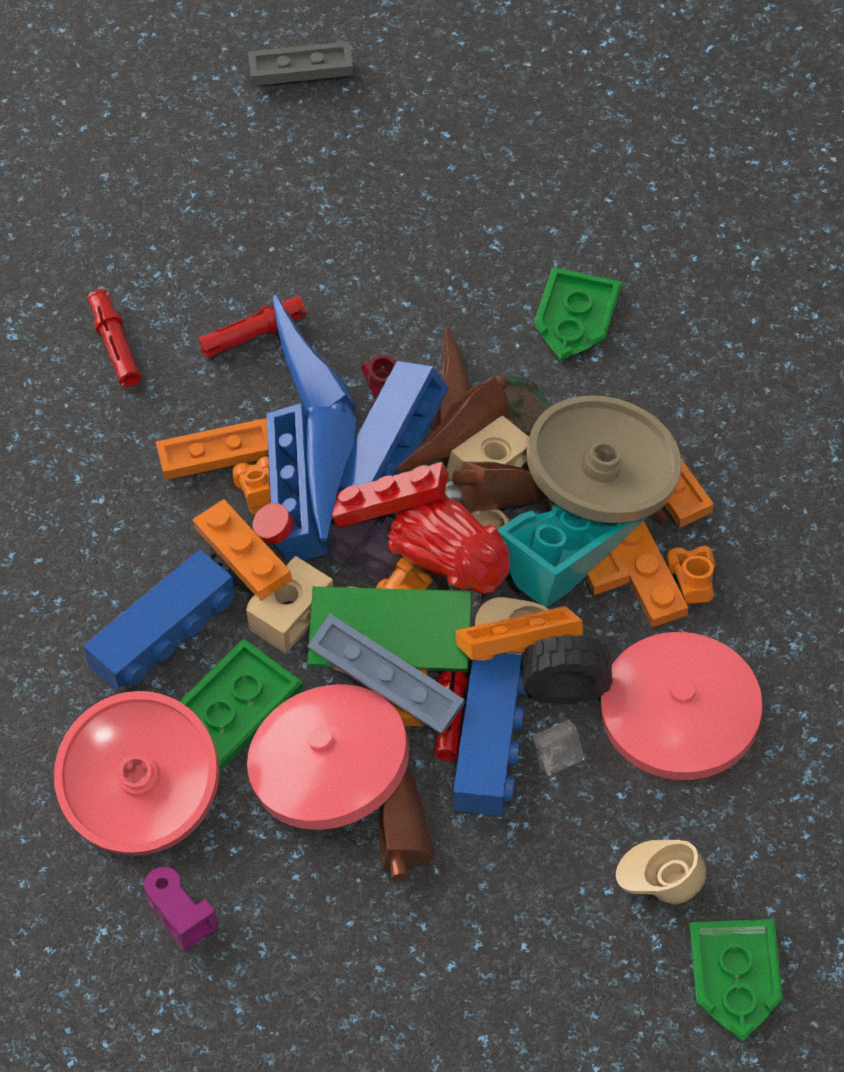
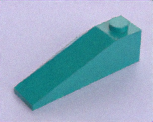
M556 504L552 506L551 511L538 515L534 511L522 513L497 530L509 548V571L515 585L537 603L547 608L570 592L647 517L631 522L606 523L577 516Z

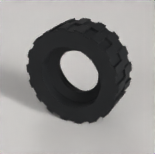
M583 635L552 636L548 639L538 640L535 644L528 646L527 651H524L522 655L523 686L525 687V692L534 699L542 700L545 703L578 704L579 702L591 701L596 697L599 698L603 693L611 689L610 685L613 683L611 652L607 645L599 642L598 639L588 638Z

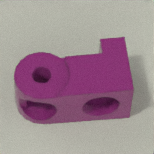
M158 867L146 876L144 889L148 896V903L152 911L184 952L219 928L216 912L206 899L195 905L183 890L178 873L172 868Z

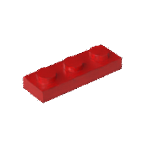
M443 462L429 466L422 465L412 471L398 475L384 476L377 481L363 485L349 486L342 491H338L332 518L338 528L443 499L449 473Z

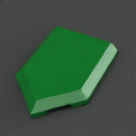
M552 267L536 314L534 326L560 361L605 341L622 287V281Z
M774 919L690 922L696 1004L744 1043L783 1000Z

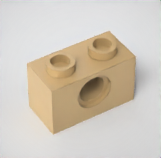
M504 416L499 417L451 451L447 466L448 479L452 481L453 472L455 470H462L463 462L494 461L529 469L527 446L530 437Z
M297 556L287 564L293 580L261 601L254 595L246 609L249 630L285 654L310 628L313 586L333 587V579ZM285 601H293L291 604H281Z

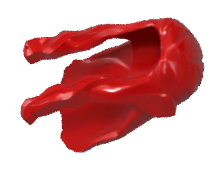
M446 493L443 499L398 511L395 521L391 523V531L388 534V549L390 552L405 556L415 566L423 568L424 571L431 572L436 577L446 578L447 582L456 588L481 594L492 593L500 586L509 573V548L497 528L493 525L484 527L464 505L449 498Z

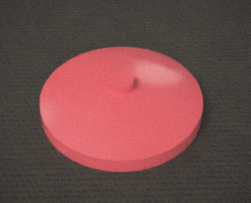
M662 633L636 642L622 652L613 662V683L610 685L611 689L601 696V719L604 730L615 749L637 768L666 779H701L728 769L738 762L750 749L757 736L761 722V690L749 665L740 655L725 644L695 633Z
M341 684L316 687L288 699L263 721L254 735L249 748L247 759L248 776L261 805L281 822L294 827L313 830L341 827L371 814L394 793L407 769L410 750L409 739L399 713L388 700L374 691L359 686Z
M148 691L116 694L87 709L65 734L57 753L54 769V785L59 805L75 830L99 848L116 854L133 856L160 852L174 846L190 835L209 812L219 783L217 750L210 733L202 721L181 702L169 696Z

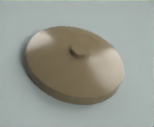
M579 396L554 404L544 411L535 422L527 446L528 467L534 481L542 492L563 509L577 516L599 522H631L654 514L666 505L672 497L681 473L680 451L669 430L656 417L644 409L612 397Z

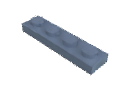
M332 614L328 615L307 646L309 650L442 736L465 703L463 698Z

